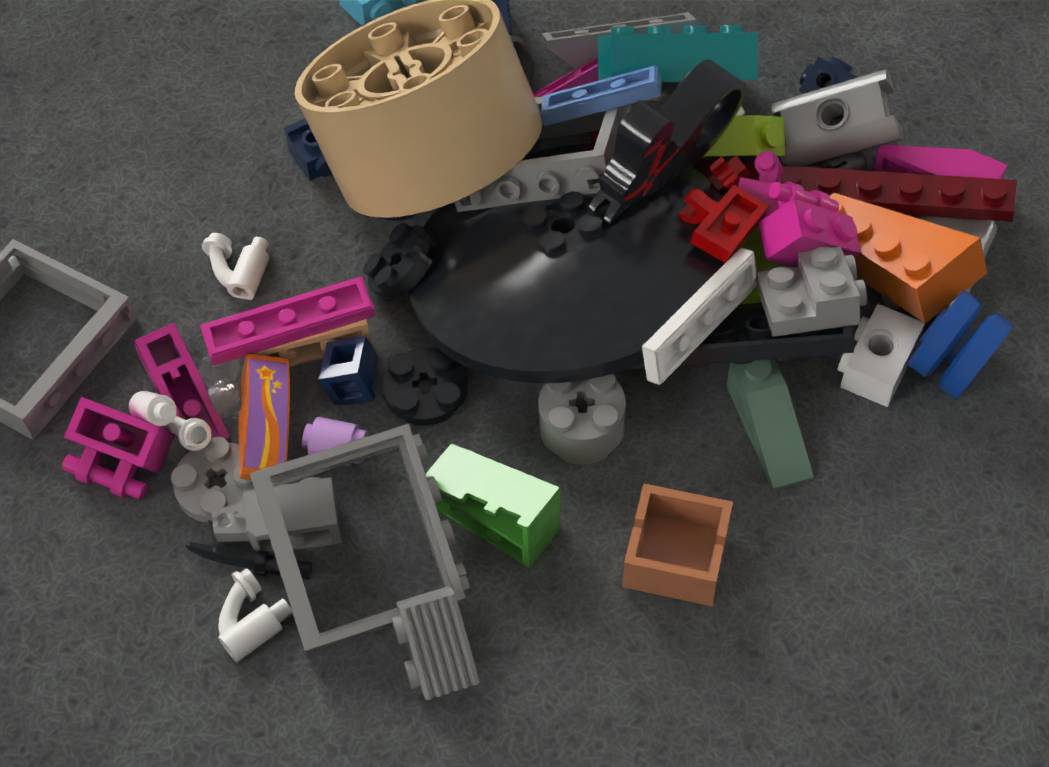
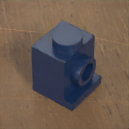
M306 119L285 127L289 152L309 181L320 176L327 177L332 175Z
M366 335L330 341L326 344L318 380L334 405H351L374 401L375 399L372 387L378 356Z

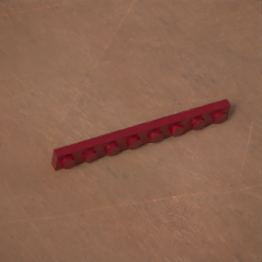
M699 160L693 165V168L708 179L714 174L709 166L715 161ZM743 163L751 174L748 179L759 181L760 175L755 168V164ZM782 165L783 175L781 183L793 182L799 184L807 192L818 190L827 193L829 196L837 193L905 215L1013 222L1017 180Z

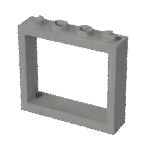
M543 96L534 97L541 113ZM631 104L549 126H544L543 123L538 139L600 130L594 150L522 160L491 184L465 198L455 201L457 212L557 199L565 193L572 191L579 192L582 195L598 193L600 183L593 184L592 179H598L600 174H604L614 153L618 126L626 112L632 107Z
M12 239L0 252V300L25 274L97 311L16 406L0 398V422L34 440L137 318L128 296Z
M409 424L249 473L305 653L393 625L391 617L399 615L398 608H394L319 633L274 487L399 448L443 586H450L453 589L458 603L463 602L466 598L463 590L469 589L470 586L466 577L465 567L462 562L454 563L449 548L456 545L454 533L448 519L440 521L435 505L442 502L440 491L434 476L426 478L421 463L422 460L428 459L425 445L422 443L420 434L412 435Z

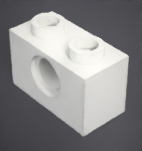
M877 304L870 319L863 316L857 327L854 340L858 341L854 348V353H844L840 360L838 371L844 373L840 388L888 407L908 367L907 363L919 345L925 323Z

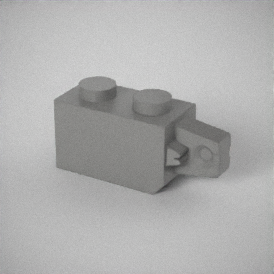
M310 477L298 483L274 487L293 551L342 543L332 477L323 479ZM254 489L243 491V502L212 511L213 531L217 542L250 541L252 549L256 552L263 550L269 551V554H274Z

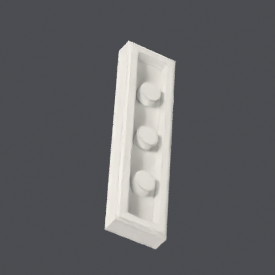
M740 248L642 346L647 381L658 385L663 383L757 286L755 255L753 251Z

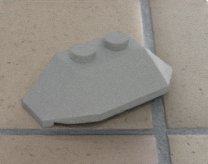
M689 12L547 32L542 33V39L548 49L576 69L598 56L597 36L611 35V27L633 26L635 34H648V27L671 26V34H684V26H697V19Z

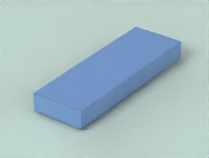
M654 65L544 95L540 114L544 126L633 104L639 100L644 101L661 96L662 78L659 68Z

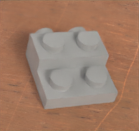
M841 246L831 248L818 247L814 250L798 252V266L777 267L768 271L756 272L757 289L773 337L860 324V306L867 305L866 287L863 279L856 280L857 269L854 256H844Z

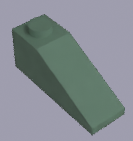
M754 360L748 364L730 362L726 386L772 491L814 480L788 387L776 360Z

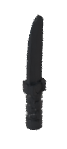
M188 542L186 544V548L191 552L212 561L254 569L256 575L266 576V573L269 572L281 575L276 557L269 555V551L258 550L255 554L195 542ZM296 560L302 579L309 580L313 568L312 562Z

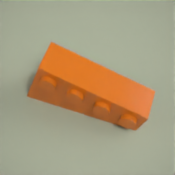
M837 193L829 196L830 199L836 200L839 203L838 212L852 216L857 227V238L861 254L854 257L857 279H863L866 285L924 323H927L954 301L964 289L967 290L988 273L979 237Z

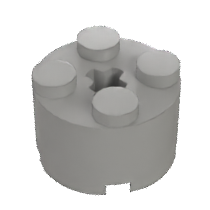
M615 374L583 381L545 383L538 399L539 433L543 444L548 450L550 449L567 463L585 465L603 460L619 446L625 430L626 399L621 385L616 380Z

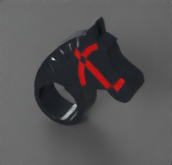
M708 59L699 63L686 75L658 112L642 100L636 102L626 112L618 126L613 156L603 176L599 178L600 190L588 209L594 213L606 204L611 203L603 219L606 223L610 224L632 203L649 196L683 175L714 146L731 124L744 100L746 84L714 61Z

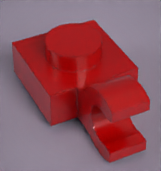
M721 156L709 166L714 174L708 180L714 184L724 197L733 185L739 186L740 177L748 179L751 174L737 156L727 163Z

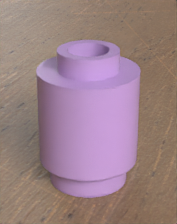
M316 417L313 424L308 423L304 429L302 449L308 450V455L367 437L369 433L366 430L359 429L358 424ZM364 459L353 463L361 465ZM352 463L343 466L350 467Z

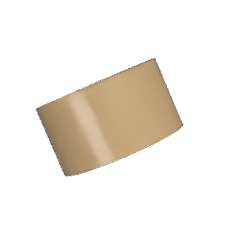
M428 0L388 13L350 32L329 46L307 66L295 87V98L345 201L354 211L371 217L389 218L418 214L448 205L479 191L511 170L528 154L537 142L543 124L540 110L499 8L491 0Z

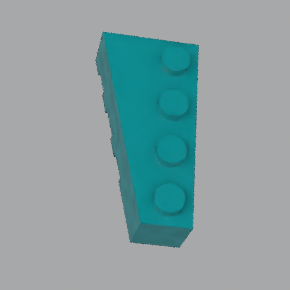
M705 25L684 26V34H671V26L648 27V34H635L633 26L611 27V35L597 36L598 81L655 65L659 68L662 78L661 82H681L695 66L708 59L714 61L740 80H758V32L744 33V25L720 26V33H708V26Z

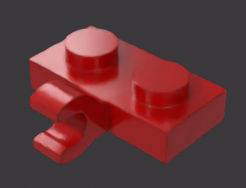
M735 185L731 187L719 203L709 198L703 191L693 188L686 195L684 201L687 204L678 216L691 224L701 223L694 231L690 243L726 263L756 229L758 222L765 218L770 205Z

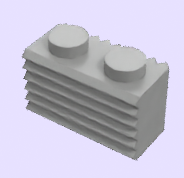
M450 586L396 602L399 615L391 617L399 645L407 643L412 659L405 661L404 666L411 689L420 687L425 700H431L434 697H440L443 694H449L452 691H459L462 688H468L471 685L480 683L457 598Z

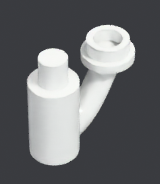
M220 233L210 234L208 238L204 239L202 249L209 255L216 278L227 288L231 296L252 300L269 261V255L266 252L269 245L268 241L262 237H254L251 245L245 246L242 249L235 269L232 271L225 260L230 258L232 253L231 240Z
M140 391L130 399L129 411L133 417L161 426L177 435L179 442L184 448L191 451H199L210 442L211 429L209 425L202 419L190 418L184 420L176 416V405L170 397L148 391Z
M247 568L240 573L236 571L232 574L235 583L222 607L218 624L220 634L218 639L236 663L282 630L280 622L293 614L289 604L282 598L270 608L262 604L238 622L239 611L244 599L247 597L252 602L256 599V594L262 591L260 584Z

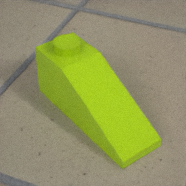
M760 115L735 116L718 141L701 159L717 160L722 156L724 160H731L737 156L740 161H755L756 157L764 151H770L778 157H784V117Z

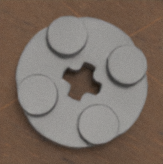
M213 437L205 448L199 451L188 452L171 474L174 494L179 506L188 516L200 522L209 523L208 520L212 521L213 510L243 502V491L254 489L252 480L240 479L239 445L230 443L223 437ZM225 475L226 485L223 488L216 485L210 489L207 488L210 484L209 478L211 476Z

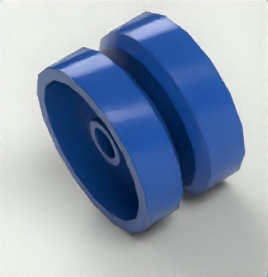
M965 289L947 311L943 309L921 337L920 341L922 344L907 363L908 366L923 377L932 375L944 359L951 363L940 377L938 388L955 400L959 398L1014 327L1011 322L997 312L990 314L977 331L969 327L981 312L982 302Z

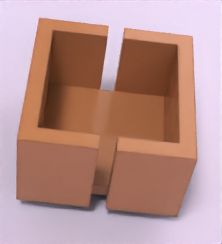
M643 483L635 516V524L632 528L624 561L623 588L713 606L733 502Z

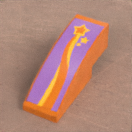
M247 353L240 378L241 409L238 417L240 479L251 480L249 473L287 462L290 372L289 359Z

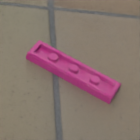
M360 276L201 324L200 327L212 365L215 366L245 357L247 353H258L369 319L376 315L364 280Z

